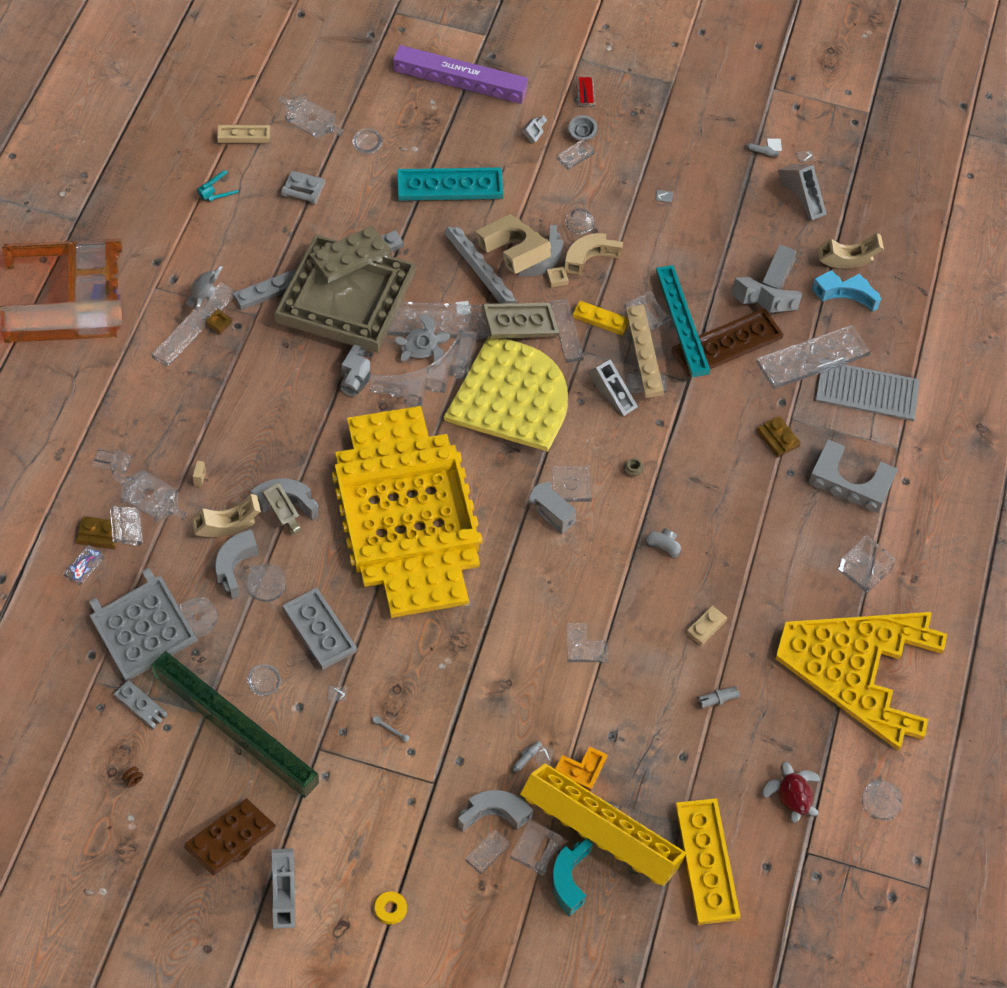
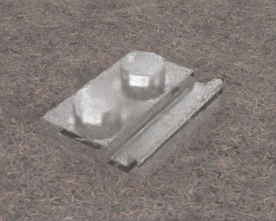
M113 505L110 509L113 543L118 541L122 542V544L140 546L143 543L140 509L124 506L119 508Z

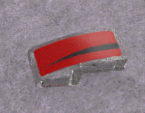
M576 76L578 107H595L593 76Z

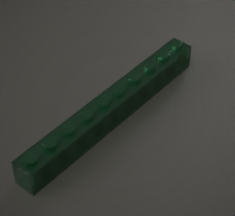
M167 651L151 664L153 675L301 796L306 798L319 784V776L316 771Z

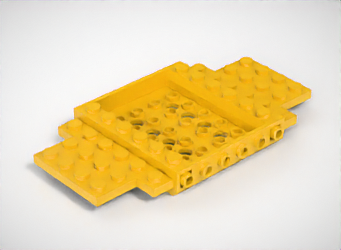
M421 406L348 417L347 424L353 449L335 452L337 464H335V472H332L333 483H337L338 486L335 492L337 500H341L339 505L340 516L345 518L342 524L344 533L348 532V537L346 538L347 548L352 550V554L349 555L351 566H355L356 573L360 572L364 587L384 585L391 618L468 605L469 598L462 570L480 567L477 552H479V545L482 544V536L480 532L477 533L478 520L477 516H473L472 513L474 505L472 499L469 500L468 497L470 495L469 485L464 482L466 474L464 467L461 468L460 463H462L460 451L457 452L455 445H450L447 434L428 436ZM428 487H433L436 489V493L429 495L425 490ZM414 490L418 495L410 498L407 496V492ZM395 493L399 498L396 501H390L388 495ZM376 496L380 501L377 504H371L369 499ZM440 519L444 522V525L436 527L433 522ZM419 522L425 525V528L420 531L414 528V525ZM404 526L406 532L399 534L395 531V528ZM379 529H384L387 531V535L379 537L376 532Z

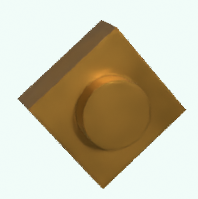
M219 309L206 319V325L219 334L232 323V318Z

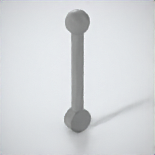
M375 716L373 718V723L375 725L380 724L384 728L399 736L403 742L409 741V736L407 734L403 735L399 731L387 725L386 723L381 721V718L379 716Z

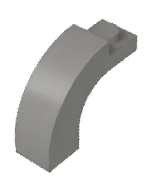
M550 225L549 230L551 257L520 271L518 276L531 277L546 273L547 269H552L558 264L562 256L564 240H560V233H557V225Z
M285 478L273 479L261 483L250 491L251 494L257 495L260 510L265 513L270 507L262 492L280 482L292 504L298 506L312 521L318 517L319 506L312 498L311 489L299 481Z
M252 530L241 532L227 540L219 550L216 558L215 567L218 585L223 584L225 592H229L232 599L239 597L238 585L233 574L236 565L244 559L258 555V548Z
M500 790L485 791L468 799V808L458 815L457 826L464 832L480 818L487 815H497L507 820L517 831L532 819L533 809L523 799L510 792Z
M294 848L272 849L273 929L295 928Z

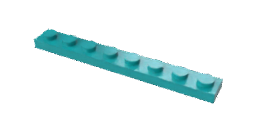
M674 265L656 267V274L691 377L710 375V368Z

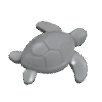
M221 265L215 271L205 272L196 278L191 287V295L186 299V304L189 307H193L197 311L204 298L207 300L211 298L216 289L212 285L223 268Z
M422 314L419 316V319L424 324L425 329H416L405 339L397 337L395 341L398 345L402 346L401 361H407L410 356L426 358L433 354V365L437 367L441 365L444 358V352L438 347V344L447 342L450 334L439 332L435 335L434 321L429 316Z

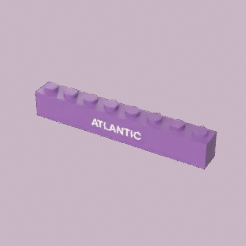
M399 45L393 59V71L522 104L528 88L527 77Z

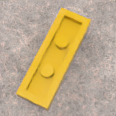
M579 301L573 313L574 319L622 336L629 325L628 317L583 301Z

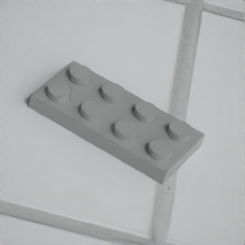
M318 588L282 605L285 614L322 670L357 652L356 645Z

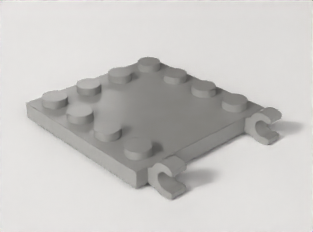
M149 567L142 571L148 581L146 584L102 608L96 597L89 601L95 612L90 617L126 681L133 679L198 641L161 575L155 578Z

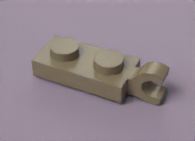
M280 482L263 491L262 495L280 525L287 524L291 535L301 531L300 526L294 519L299 514Z

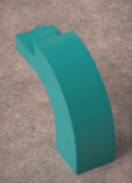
M588 839L582 843L579 841L571 850L565 846L559 853L553 869V894L559 906L569 917L585 903L587 897L575 884L572 878V870L591 853L593 844Z

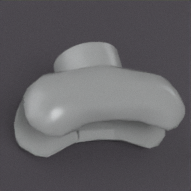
M664 528L661 533L653 531L646 536V542L649 546L659 547L667 551L673 558L678 557L681 553V545L675 541L677 534L669 529Z

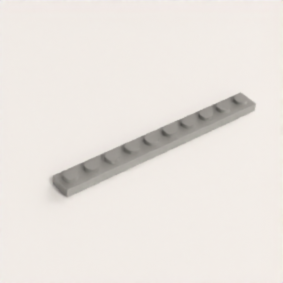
M396 230L381 236L390 247L391 252L404 247V243ZM297 269L234 292V299L240 309L243 310L285 293Z

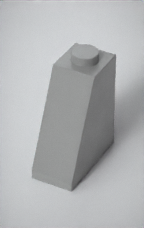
M779 244L762 282L763 285L782 289L796 262V250Z

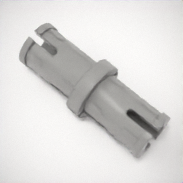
M735 685L723 690L716 689L713 693L698 696V704L701 703L699 707L704 709L715 704L722 705L725 701L739 698V690L736 691L738 688Z

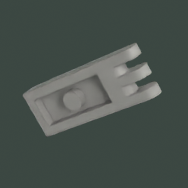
M129 680L114 693L117 700L151 729L156 727L152 720L158 724L162 722L158 714L163 718L168 716L165 710Z

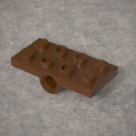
M246 798L187 841L184 849L214 876L234 860L236 862L242 861L254 845L275 830L276 825Z

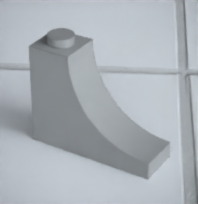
M790 164L778 169L782 186L788 187L796 194L806 211L808 220H815L827 215L814 165Z

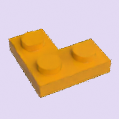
M589 746L581 763L562 755L555 770L591 792L608 755Z

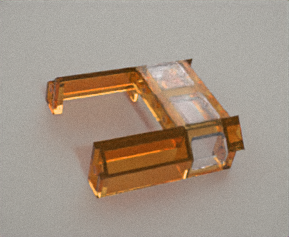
M122 238L9 243L2 246L7 269H15V258L68 255V303L0 306L1 328L5 343L117 337V330H120V326H122L121 300H118V293H115V289H118V279L115 278V275L118 274L117 260L120 257V253H122Z

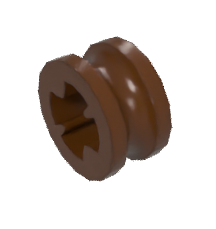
M136 766L128 769L122 776V780L127 782L128 787L135 786L143 778L142 772H138L139 769Z

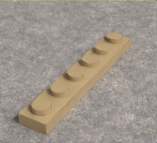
M644 304L626 307L645 398L664 395V390Z

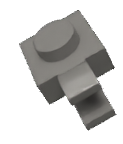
M544 115L540 118L536 117L529 120L521 130L531 144L535 143L544 132L541 128L547 121Z

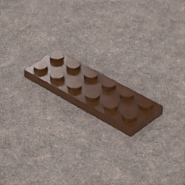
M764 308L699 335V339L709 368L712 369L783 339L784 334ZM681 345L673 346L672 353L689 378H691Z

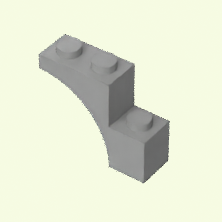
M750 277L735 278L731 294L743 304L758 303L770 313L798 310L802 293L799 291L772 288Z

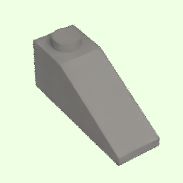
M611 359L588 371L598 390L621 416H625L638 407Z

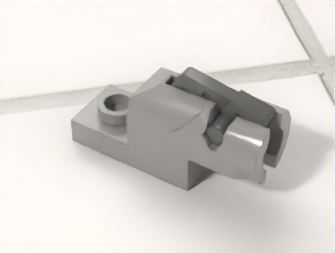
M355 344L341 367V376L344 378L340 389L351 397L359 394L372 379L370 361L364 358L366 350Z

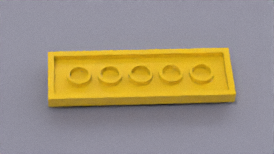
M717 798L677 802L675 808L683 851L687 853L685 861L697 925L739 921L741 916Z

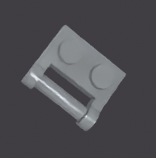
M291 171L285 186L282 188L281 196H291L310 201L311 204H316L325 185V179Z

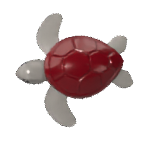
M783 762L780 771L784 779L769 781L763 790L764 798L766 799L774 792L779 791L782 803L793 811L791 815L793 823L798 822L801 815L808 814L809 816L816 817L818 810L811 806L813 793L808 782H819L820 777L809 770H803L799 774H795L792 766L788 762Z

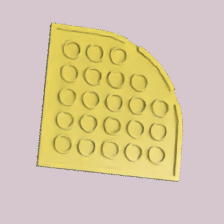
M488 336L446 412L444 419L445 422L548 452L567 413L568 390L566 381L555 362L540 350L504 338L490 339Z

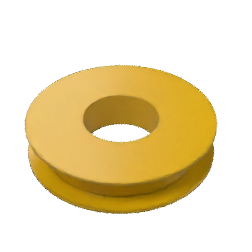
M385 892L375 902V914L385 924L399 923L407 913L406 900L397 892ZM388 903H394L397 906V910L393 913H388L385 910V906Z

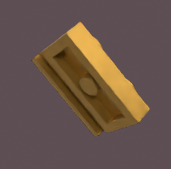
M780 416L757 427L756 431L778 458L780 455L800 447L801 442Z
M82 516L76 543L116 549L122 523L121 521Z

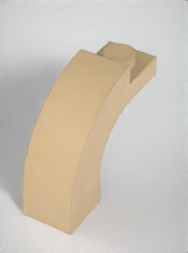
M603 233L589 234L579 238L571 245L567 252L565 261L566 273L582 275L584 263L593 256L621 259L623 242L607 240V234Z
M878 233L854 245H842L830 239L817 247L820 261L833 268H856L867 265L874 261V255L884 250L882 237Z
M250 494L237 506L224 511H212L202 508L191 518L194 535L222 537L236 534L255 524L254 517L261 512L257 495Z

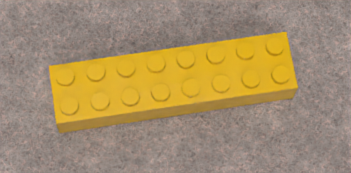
M546 763L530 774L520 793L527 802L536 804L547 815L556 817L567 827H572L578 831L580 836L589 838L600 849L614 854L617 860L625 861L631 865L633 870L645 874L655 884L664 886L677 872L687 854Z

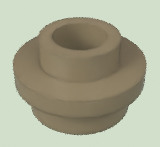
M631 458L626 461L624 470L630 476H638L643 471V464L639 459Z

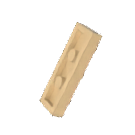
M218 125V143H270V125Z

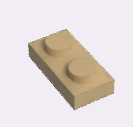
M712 605L687 630L686 634L702 646L727 621V617Z

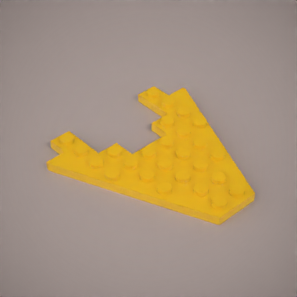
M931 612L785 622L775 659L896 750L900 751L904 734L921 740L924 739L929 719L889 707L893 690L874 684L880 656L883 654L900 659L904 643L942 654L948 634L929 629Z

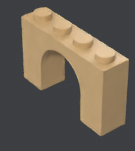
M511 214L475 231L478 246L487 253L508 243H520L503 252L505 266L514 274L551 257L550 242Z

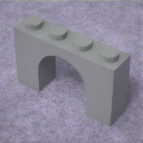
M828 439L812 471L809 484L826 490L835 496L847 499L851 503L861 505L870 511L879 513L898 469L880 462L874 477L869 482L864 484L850 483L843 479L838 471V464L842 458L845 446Z

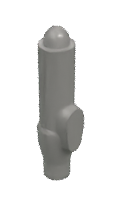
M752 143L746 145L748 150L778 158L779 152L771 147Z
M536 741L535 744L527 747L521 753L522 757L513 765V772H519L534 757L542 746L539 741Z

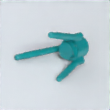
M221 171L210 181L197 188V192L203 201L208 199L211 202L214 199L239 193L238 190L213 195L215 193L213 184L226 175L228 171Z

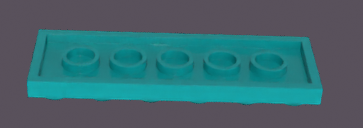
M501 167L397 169L398 201L503 199Z

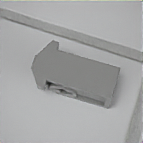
M551 482L536 485L531 490L529 502L535 504L538 514L561 534L565 533L576 523L577 510L551 489Z

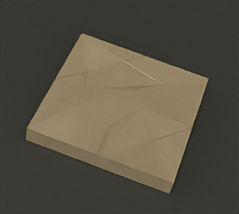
M315 234L274 313L275 323L349 345L355 344L363 349L378 353L416 274V264L387 255L328 283L311 261L310 254L337 241Z

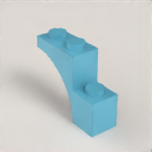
M831 270L815 278L812 287L813 292L822 302L832 298H848L862 303L873 312L878 309L881 301L879 293L869 285V282L860 273L842 282L841 278Z

